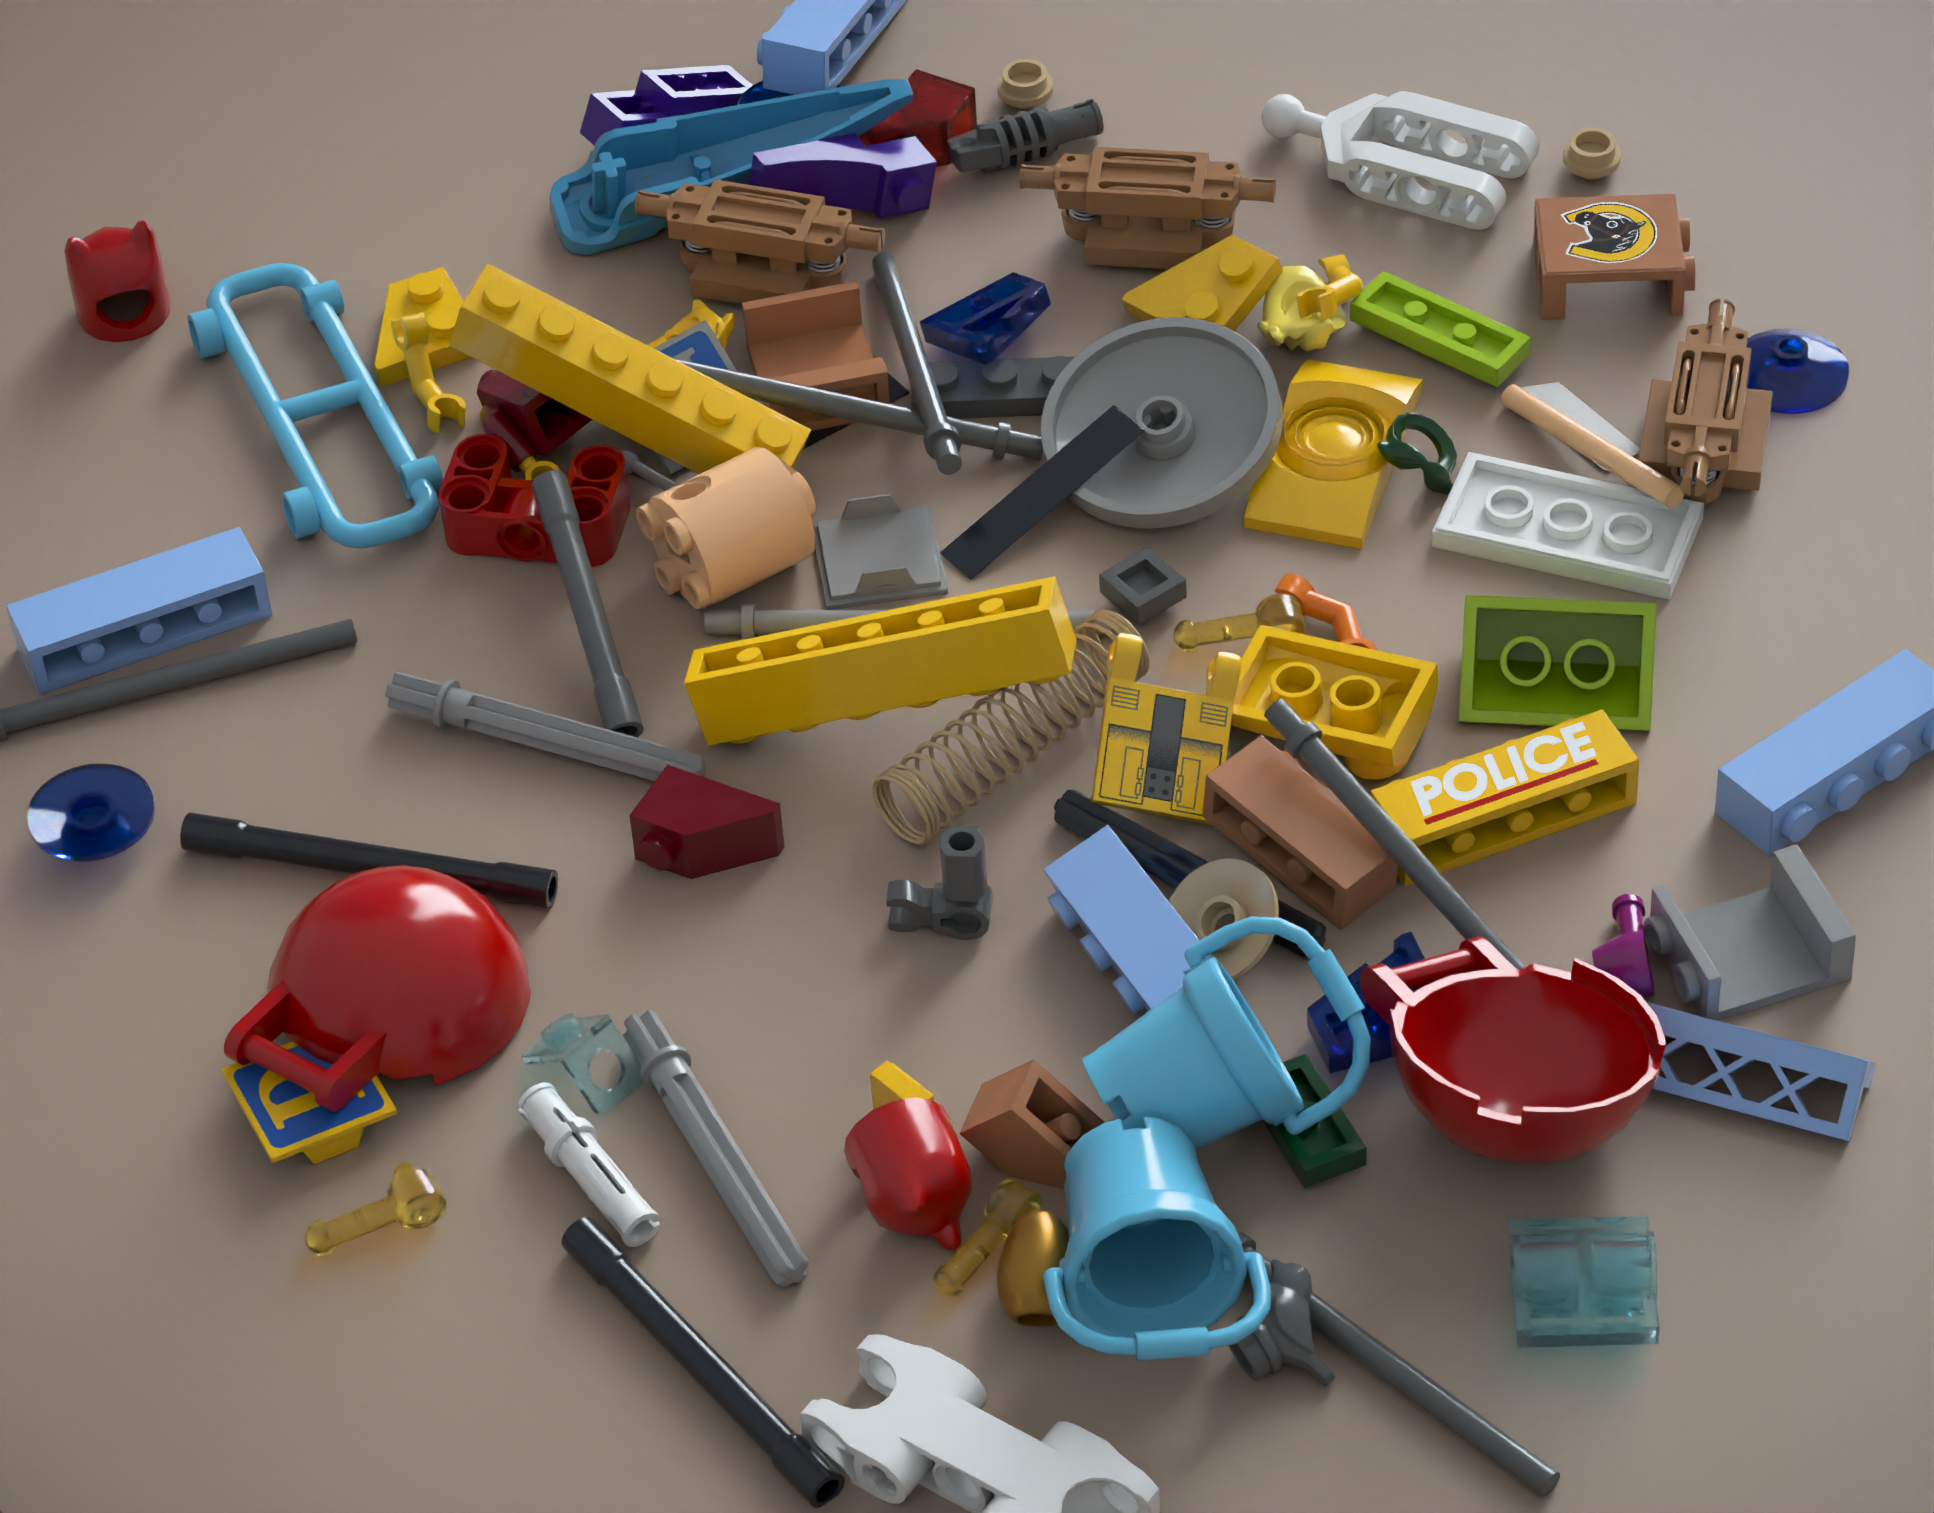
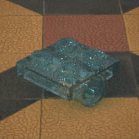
M1648 1216L1508 1219L1507 1240L1516 1348L1659 1344L1657 1253L1654 1232L1649 1230Z

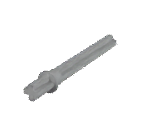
M396 671L392 684H387L385 697L389 698L387 707L433 719L434 725L437 728L446 729L451 724L652 781L658 778L667 764L702 777L705 775V758L699 754L461 689L459 682L456 680L448 679L442 684Z
M647 1010L641 1017L632 1014L624 1022L627 1031L623 1036L642 1066L640 1069L642 1081L647 1087L656 1089L773 1282L783 1288H786L793 1282H802L807 1277L806 1268L809 1265V1260L690 1069V1054L684 1047L675 1045L654 1011Z

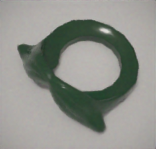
M1407 412L1398 415L1387 430L1385 442L1377 444L1380 453L1385 460L1401 470L1421 468L1424 484L1428 489L1449 495L1453 487L1450 476L1456 465L1457 458L1452 440L1434 420L1422 414ZM1406 429H1412L1425 434L1436 447L1438 463L1427 460L1416 448L1401 441V433Z

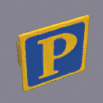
M293 1041L282 1045L285 1049L326 1070L333 1065L313 1057ZM252 1061L246 1065L235 1063L221 1069L222 1075L272 1163L303 1152L314 1165L358 1148L364 1127L397 1114L396 1107L377 1075L342 1109L332 1112L316 1103L314 1093Z

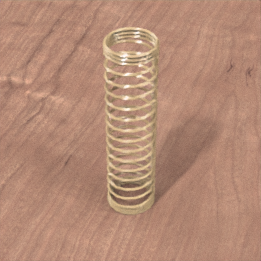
M1106 609L1095 611L1094 614L1085 619L1084 623L1076 625L1073 630L1075 637L1083 640L1086 650L1093 661L1075 647V662L1086 680L1100 693H1103L1104 698L1100 702H1095L1089 685L1073 667L1071 673L1082 685L1087 696L1081 693L1072 682L1069 674L1063 676L1074 693L1084 702L1090 704L1088 712H1080V707L1074 695L1059 678L1054 680V682L1062 688L1073 707L1059 694L1053 681L1049 682L1048 685L1056 699L1064 708L1073 715H1076L1074 723H1066L1060 706L1041 685L1027 682L1031 686L1032 692L1043 711L1054 722L1062 726L1059 734H1052L1045 716L1029 698L1021 694L1020 684L1015 685V690L1002 687L989 694L987 698L977 700L973 709L970 708L963 711L959 719L948 722L944 730L932 735L930 741L919 744L915 753L912 752L904 755L900 764L890 766L889 769L875 778L872 785L873 799L885 822L904 840L918 845L926 844L938 835L941 828L949 827L951 816H963L966 805H978L981 794H992L995 783H1006L1010 772L1016 773L1022 770L1024 761L1036 760L1038 750H1049L1053 743L1052 739H1063L1067 728H1078L1081 717H1092L1095 707L1100 708L1104 706L1107 683L1100 670L1107 676L1108 651L1100 643L1096 629L1108 635L1113 641H1116L1117 638L1110 630L1095 624V622L1105 623L1118 634H1132L1142 639L1136 628L1126 618ZM1143 639L1135 682L1145 676L1149 670V653ZM1080 658L1094 671L1102 687L1089 675ZM1005 692L1017 697L1026 718L1035 729L1047 737L1048 740L1045 745L1040 746L1037 744L1034 733L1024 718L1011 706L1007 705ZM1039 692L1047 698L1056 710L1058 717L1046 706ZM1001 693V701L993 699L994 696ZM987 703V712L979 710L981 705ZM991 703L1003 708L1004 715L1011 728L1021 740L1033 748L1032 755H1023L1015 736L1007 726L993 716ZM1025 703L1035 712L1044 728L1033 718ZM977 714L989 719L990 726L997 739L1007 751L1019 759L1016 767L1008 766V761L1002 749L987 732L978 726ZM1011 714L1020 722V724L1026 730L1029 738L1026 737L1023 734V732L1019 729V727L1014 722ZM972 715V723L964 721L965 718ZM958 725V734L950 732L952 727ZM962 725L968 726L975 731V735L986 754L994 763L1004 769L1005 773L1002 778L994 777L988 761L979 749L964 738ZM998 727L1004 731V733L1013 743L1014 748H1012L1009 745V743L1004 739ZM944 736L943 745L935 743L938 738ZM948 736L960 741L961 747L970 763L981 775L990 780L988 789L979 788V783L972 770L961 757L950 749ZM983 737L991 744V746H992V747L994 748V750L997 752V754H998L999 757H1000V760L994 755V753H993V752L990 750V748L987 746V744H986L985 740L983 739ZM929 747V756L921 754L923 749ZM934 747L946 753L947 759L955 773L963 783L975 791L974 800L965 799L958 782L952 774L935 760ZM970 750L975 753V755L978 757V759H979V760L981 761V763L984 765L985 770H984V769L979 765V763L974 759V757L972 756ZM915 758L914 767L906 765L908 760ZM919 758L931 763L940 783L951 796L961 803L959 811L954 812L950 810V806L941 790L928 776L921 772ZM955 761H957L961 765V767L969 776L970 780H968L967 777L963 774V772L959 769ZM904 770H909L910 772L916 774L918 780ZM942 773L947 777V779H948V780L950 781V783L953 785V787L955 788L956 792L951 788V786H950V785L947 783V781L944 779ZM890 781L904 790L910 804L924 819L926 832L920 831L910 824L901 813L893 798ZM928 785L933 789V791L939 797L941 802H939V800L930 791ZM937 807L946 813L945 822L940 823V814Z

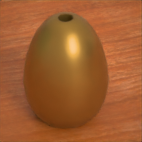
M1033 1210L1021 1216L1011 1228L999 1260L997 1288L1000 1302L1010 1319L1024 1326L1048 1327L1058 1325L1049 1307L1043 1274L1049 1268L1059 1267L1060 1260L1064 1258L1068 1246L1069 1232L1062 1220L1050 1211Z

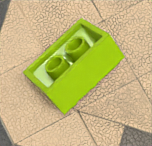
M1465 595L1459 722L1556 726L1566 720L1576 719L1603 709L1617 729L1651 731L1657 603Z

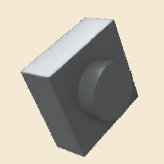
M1149 547L1099 574L1100 593L1137 625L1187 598L1186 579Z

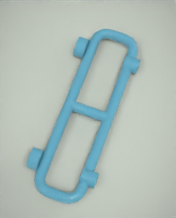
M287 263L261 266L220 280L209 292L206 300L207 309L187 315L190 336L200 359L224 353L226 347L294 474L300 488L284 492L281 496L284 514L294 538L299 539L319 533L322 527L323 531L334 542L346 547L362 549L386 544L423 531L433 522L439 509L436 492L440 490L443 482L440 466L434 455L417 459L339 320L337 314L344 313V302L337 282L333 279L319 283L307 269L296 264ZM287 286L294 288L300 295L302 307L308 321H314L347 382L281 401L232 311L230 302L238 297L272 287ZM359 403L398 472L399 481L408 500L413 499L414 507L404 513L371 523L353 524L348 522L342 515L293 422Z

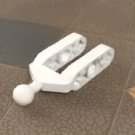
M1400 91L1389 97L1373 93L1330 112L1327 117L1305 111L1302 103L1292 95L1278 94L1264 104L1261 115L1266 131L1276 138L1289 139L1298 133L1320 138L1328 178L1344 182L1347 188L1355 195L1366 200L1476 230L1488 228L1493 224L1505 206L1507 199L1501 183L1487 173L1504 178L1514 179L1521 177L1527 172L1540 149L1539 140L1534 131L1521 122L1407 91ZM1446 129L1460 133L1467 144L1455 141L1449 136ZM1375 136L1392 146L1369 141ZM1414 177H1421L1432 184L1435 191L1423 188Z

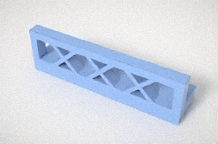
M1647 1002L1658 1016L1664 1036L1676 1039L1665 1046L1661 1060V1069L1666 1078L1658 1076L1652 1089L1850 1141L1863 1089H1870L1876 1062ZM1688 1043L1704 1046L1718 1070L1695 1085L1680 1082L1666 1058L1667 1055ZM1717 1050L1743 1057L1726 1066ZM1754 1060L1770 1063L1784 1087L1783 1090L1760 1103L1745 1099L1731 1075ZM1783 1067L1809 1075L1792 1084ZM1821 1077L1848 1084L1838 1124L1812 1117L1797 1091ZM1723 1079L1732 1095L1706 1088ZM1789 1097L1798 1113L1774 1107L1773 1105Z

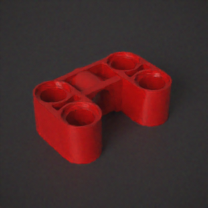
M491 434L469 436L459 442L453 452L439 490V504L446 543L449 549L465 556L484 555L512 558L523 562L544 561L557 563L550 536L544 530L531 487L533 480L512 478L508 447L505 441L498 436ZM593 445L582 449L574 456L566 476L580 518L579 529L591 567L605 564L616 553L630 512L631 501L626 462L622 452L615 447L607 445Z

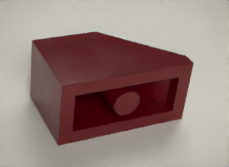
M668 764L629 815L635 860L644 862L654 869L666 870L689 879L777 857L785 848L780 803Z

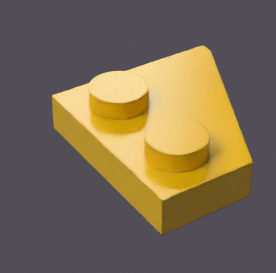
M1230 235L1128 291L1121 301L1127 313L1142 321L1169 317L1194 318L1213 322L1236 331L1283 272L1278 257L1234 235Z
M444 267L419 273L410 278L389 284L374 364L377 382L380 387L409 378L404 352L397 346L393 337L391 320L423 312L429 330V341L426 347L432 370L471 358L449 346L463 300Z

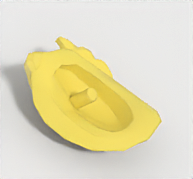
M1283 266V272L1265 293L1263 321H1260L1257 327L1261 331L1262 336L1265 337V340L1272 346L1277 345L1278 347L1285 342L1290 351H1293L1298 346L1304 352L1324 349L1330 334L1340 331L1347 322L1345 312L1342 306L1339 305L1337 306L1338 313L1331 318L1322 320L1321 313L1317 312L1300 319L1296 294L1306 289L1324 287L1327 283L1306 266Z

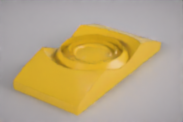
M1307 359L1289 384L1283 406V426L1280 441L1270 464L1251 487L1244 514V528L1362 550L1394 467L1382 456L1377 444L1385 442L1387 430L1398 415L1415 412L1423 391V379ZM1408 429L1401 433V441H1404Z

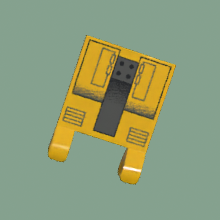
M1120 633L1116 641L1111 643L1108 650L1107 684L1091 803L1213 825L1202 816L1206 775L1225 762L1227 758L1233 703L1240 677L1242 660L1236 654L1219 652L1207 667L1206 695L1135 682L1143 641L1136 635Z

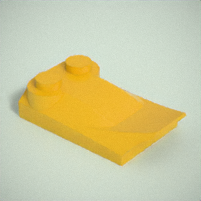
M1260 625L1241 657V671L1233 703L1231 726L1285 740L1264 717V713L1274 702L1284 699L1305 723L1314 722L1322 731L1320 740L1332 753L1344 756L1347 768L1354 775L1371 780L1389 778L1400 772L1407 764L1429 722L1439 683L1437 663Z

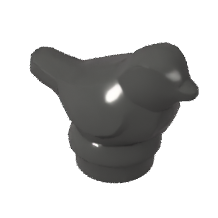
M1273 1259L1270 1262L1272 1268V1275L1269 1281L1271 1287L1270 1312L1257 1331L1236 1344L1228 1346L1241 1368L1254 1381L1267 1373L1274 1375L1280 1371L1283 1364H1289L1306 1370L1322 1385L1327 1386L1335 1379V1376L1319 1358L1313 1343L1309 1308L1312 1295L1311 1276L1307 1269L1300 1264L1282 1263L1279 1260ZM1246 1315L1239 1317L1237 1319V1322L1243 1319Z

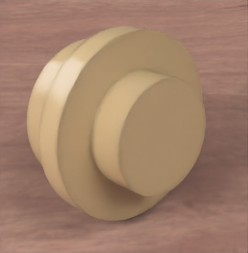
M1018 59L1004 67L1002 75L997 82L998 96L1007 105L1021 110H1029L1050 99L1053 94V79L1041 62L1033 59Z
M1600 128L1578 130L1571 136L1570 142L1563 151L1565 167L1571 173L1587 180H1596L1612 174L1618 169L1621 162V151L1616 144L1614 136Z

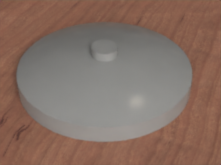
M1182 317L1157 318L1137 322L1114 330L1087 346L1066 365L1051 387L1044 404L1041 418V441L1046 460L1048 461L1110 407L1115 405L1145 429V432L1068 496V499L1088 514L1112 524L1131 528H1166L1207 517L1225 508L1252 487L1270 464L1278 447L1283 426L1282 401L1270 365L1262 353L1240 334L1206 320Z

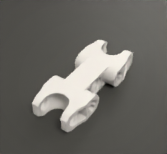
M868 1335L856 1348L859 1354L858 1372L866 1379L869 1386L887 1397L883 1402L867 1409H851L828 1399H812L800 1413L803 1436L832 1465L841 1471L853 1485L891 1504L903 1502L919 1484L971 1513H1160V1496L1157 1485L1141 1469L1123 1457L1108 1441L1078 1425L1065 1421L1055 1423L1039 1441L981 1410L987 1401L986 1390L980 1380L969 1369L931 1348L909 1344L886 1335Z

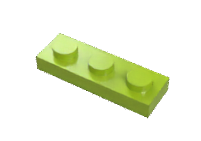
M1382 271L1350 302V321L1495 387H1498L1530 355V336L1385 271Z

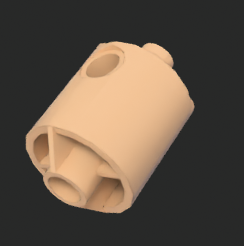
M752 448L652 497L648 503L636 509V519L643 534L652 541L659 558L653 564L654 574L658 583L668 595L680 592L695 609H706L809 558L815 550V532L811 515L816 512V503L812 490L799 472L766 448Z

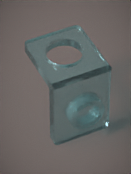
M573 1013L564 1015L548 1025L540 1034L542 1039L521 1056L526 1065L562 1063L596 1114L608 1112L643 1082L640 1077L641 1064L609 1015L575 1017ZM601 1050L612 1052L617 1057L621 1068L619 1080L612 1088L607 1090L598 1087L590 1076L591 1060Z

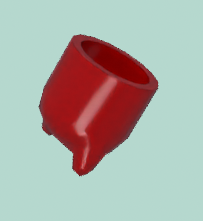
M145 220L138 221L133 229L126 227H103L84 237L83 240L75 236L68 238L64 250L68 278L78 322L85 333L103 341H133L151 334L164 324L170 313V297L155 232ZM146 290L149 294L148 303L143 313L129 322L113 321L99 309L101 300L121 292Z
M908 1098L889 1102L870 1111L855 1123L847 1135L844 1153L854 1175L861 1180L866 1206L879 1226L903 1235L932 1236L945 1249L956 1250L960 1246L962 1239L959 1218L972 1191L971 1168L945 1108L931 1099Z

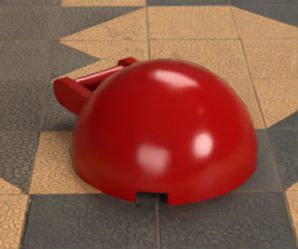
M406 865L377 867L357 872L335 882L304 906L289 924L270 968L267 995L231 1028L224 1043V1054L227 1058L241 1065H246L252 1061L314 1093L316 1103L332 1112L342 1109L378 1073L394 1080L433 1074L434 1085H440L479 1068L501 1051L520 1028L531 995L527 963L515 932L488 899L464 882L428 868ZM283 1032L290 1041H293L313 1057L333 1065L326 1070L272 1041Z
M1479 936L1462 941L1459 950L1391 969L1381 963L1366 967L1361 972L1360 985L1365 1000L1390 1026L1391 1049L1407 1095L1435 1130L1451 1143L1470 1153L1494 1161L1517 1165H1547L1576 1158L1607 1142L1626 1127L1645 1103L1660 1073L1661 1060L1666 1044L1658 1016L1640 994L1618 977L1579 959L1574 958L1572 972L1538 964H1529L1527 967L1517 970L1488 940Z

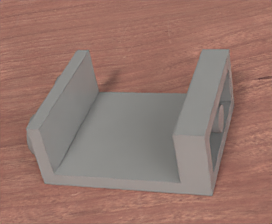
M1797 844L1773 851L1769 888L1682 914L1665 885L1652 888L1650 917L1644 920V930L1648 945L1656 956H1664L1672 970L1674 985L1682 1001L1685 1003L1691 1001L1698 1014L1702 1017L1717 1021L1724 1020L1852 979L1856 934Z

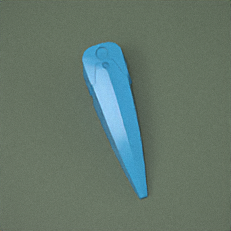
M884 79L686 115L658 118L655 123L617 128L605 132L598 138L594 150L590 151L589 159L584 166L571 174L562 176L552 185L550 211L563 248L573 254L591 255L654 237L659 230L668 228L667 218L637 215L635 213V199L639 190L671 195L685 183L711 187L714 179L749 185L753 153L853 133L859 137L913 101V92L908 79Z

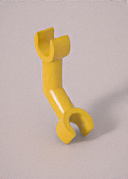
M1344 254L1318 260V264L1326 272L1328 285L1306 289L1296 294L1300 319L1317 312L1321 313L1322 320L1331 318L1338 313L1337 306L1360 294L1363 288L1362 281L1359 276L1351 272Z
M423 312L391 320L394 340L397 346L404 352L412 390L427 409V427L431 431L440 434L441 418L447 417L456 420L458 425L464 428L466 417L465 401L457 395L445 394L434 381L426 347L429 341V330Z

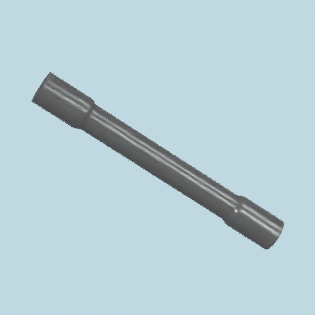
M558 470L541 473L533 479L531 487L544 530L551 539L595 685L594 696L605 729L638 738L643 733L644 727L630 682L624 676L579 529L580 518L567 476L564 472Z

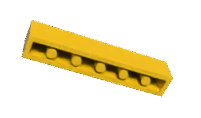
M488 263L460 307L449 342V346L698 474L755 447L766 448L795 469L811 432V429Z
M1053 576L695 649L692 653L684 685L708 746L725 742L744 744L753 741L761 735L786 730L804 732L821 723L846 718L864 720L873 717L881 711L906 706L925 708L942 699L967 694L985 696L994 693L1002 687L1027 682L1046 684L1058 679L1062 675L1071 674L1077 640L1056 577Z

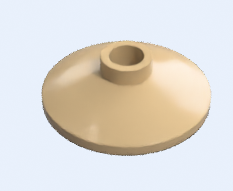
M1234 858L1214 860L1195 869L1182 880L1169 899L1170 904L1199 941L1223 926L1251 916L1277 918L1279 916L1277 894L1267 875L1253 864ZM1250 934L1228 943L1213 952L1211 956H1215L1231 978L1235 980L1251 970L1268 950L1275 934Z

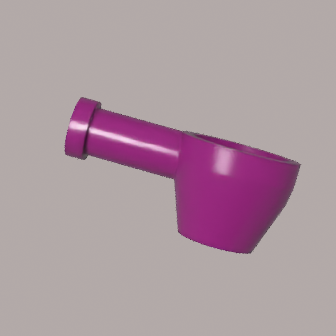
M1623 894L1612 903V915L1617 922L1618 936L1592 950L1594 967L1618 977L1642 997L1655 995L1643 922L1645 916L1644 901L1635 894Z

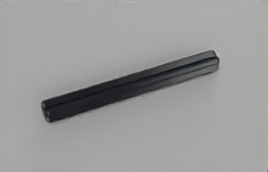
M1075 789L1067 790L1062 798L1057 799L1054 805V819L1056 823L1085 839L1106 825H1109L1144 871L1175 888L1191 872L1208 863L1205 859L1104 805L1091 803L1090 797ZM1278 899V918H1282L1307 930L1323 948L1326 942L1327 928L1325 925ZM1274 935V942L1306 959L1308 958L1297 944L1279 935Z

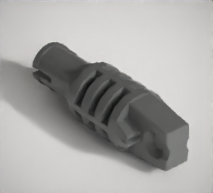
M1093 99L1050 112L1045 107L1037 106L1029 109L1028 112L1023 110L1014 113L1013 116L1005 115L998 120H987L977 124L975 130L948 139V159L960 172L981 169L986 173L1005 169L1009 165L1022 164L1024 160L1030 162L1038 159L1039 156L1042 158L1051 156L1058 150L1061 144L1102 134L1104 128L1103 117L1098 104Z

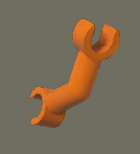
M1292 573L1283 576L1275 588V592L1282 595L1273 609L1276 614L1288 620H1299L1304 615L1333 625L1338 642L1377 650L1371 641L1362 637L1355 612L1350 605L1316 593L1310 582L1302 576Z

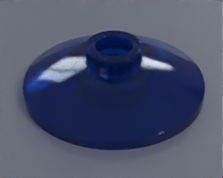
M1772 329L1757 333L1748 338L1747 348H1752L1747 389L1773 391L1771 412L1784 414L1812 412L1833 403L1844 392L1849 378L1848 361L1843 352L1825 337L1799 329Z
M87 764L57 774L37 790L27 809V825L36 845L44 852L56 858L76 862L101 860L125 851L145 835L154 819L155 800L149 784L136 772L113 764Z

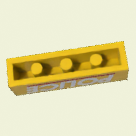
M1603 709L1576 719L1566 720L1559 725L1519 739L1506 741L1502 745L1462 759L1451 760L1442 766L1405 779L1394 780L1385 786L1371 790V796L1439 872L1444 873L1635 805L1637 801L1639 759ZM1398 866L1397 876L1404 886L1413 884L1414 882Z

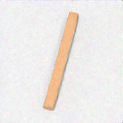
M1512 384L1503 391L1501 396L1503 406L1668 508H1675L1682 501L1684 494L1680 490V485L1519 386Z

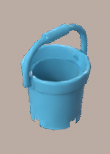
M1251 916L1223 926L1188 947L1184 956L1190 968L1183 971L1185 974L1183 977V987L1112 1039L1099 1046L1097 1050L1082 1058L1085 1069L1104 1105L1108 1103L1116 1119H1121L1123 1130L1132 1128L1146 1129L1143 1117L1159 1118L1179 1127L1194 1143L1195 1150L1198 1151L1261 1120L1268 1124H1274L1275 1127L1283 1123L1290 1134L1297 1135L1335 1113L1357 1093L1369 1068L1371 1037L1361 1012L1365 1009V1006L1330 949L1325 951L1307 930L1282 918ZM1253 933L1276 934L1298 945L1310 959L1307 965L1341 1022L1347 1020L1354 1040L1353 1061L1343 1083L1326 1098L1303 1112L1301 1111L1304 1105L1299 1091L1251 1007L1220 961L1215 956H1208L1228 943Z
M1143 1117L1146 1129L1132 1128L1123 1130L1121 1119L1105 1122L1082 1135L1067 1153L1064 1163L1066 1180L1063 1184L1066 1195L1069 1242L1065 1256L1060 1260L1059 1267L1049 1268L1043 1274L1049 1307L1059 1328L1082 1346L1105 1354L1135 1356L1136 1361L1208 1356L1210 1349L1236 1344L1257 1331L1270 1312L1271 1287L1263 1257L1258 1252L1243 1251L1242 1242L1235 1226L1215 1204L1198 1162L1194 1143L1179 1127L1159 1118ZM1248 1270L1253 1287L1252 1307L1243 1319L1233 1325L1208 1332L1207 1328L1218 1323L1239 1299Z

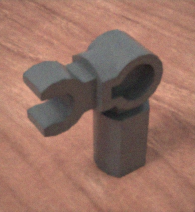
M949 826L942 832L939 840L942 883H935L934 888H923L909 880L889 882L886 905L891 907L888 922L890 930L911 932L919 929L921 926H933V932H946L955 938L964 940L977 939L988 931L993 892L987 884L983 833L978 827Z

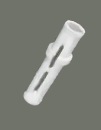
M538 1083L523 1093L518 1101V1106L520 1107L517 1109L518 1113L528 1121L545 1142V1154L557 1167L566 1168L587 1194L588 1198L614 1227L625 1245L637 1247L652 1239L660 1229L661 1224L658 1221L661 1220V1217L648 1205L626 1178L625 1174L597 1143V1132L591 1123L585 1118L576 1117L558 1095L555 1087L550 1083Z

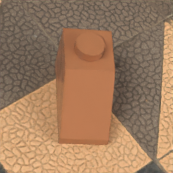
M1033 1059L981 1084L959 1134L1007 1176L1064 1189L1063 1183L1066 1180L1064 1163L1067 1153L1082 1135L1105 1122Z

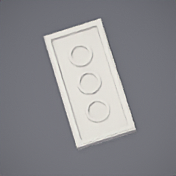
M1468 452L1433 528L1432 547L1670 600L1702 523L1704 503L1682 499L1675 508H1668L1637 488Z

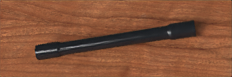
M189 812L185 816L180 833L181 847L187 851L231 858L251 857L352 874L385 866L406 865L428 868L464 882L479 893L489 895L493 899L551 908L558 890V873L553 869L509 862L488 863L249 825L242 820Z
M584 1217L572 1223L562 1237V1247L597 1284L606 1287L760 1446L772 1459L774 1467L814 1508H820L837 1497L844 1486V1476L806 1437L797 1434L631 1264L627 1253L592 1218Z

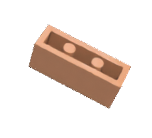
M1262 735L1206 775L1202 816L1340 930L1395 889L1398 872L1397 863L1329 788H1326L1306 772L1297 759L1292 758L1286 751H1280Z

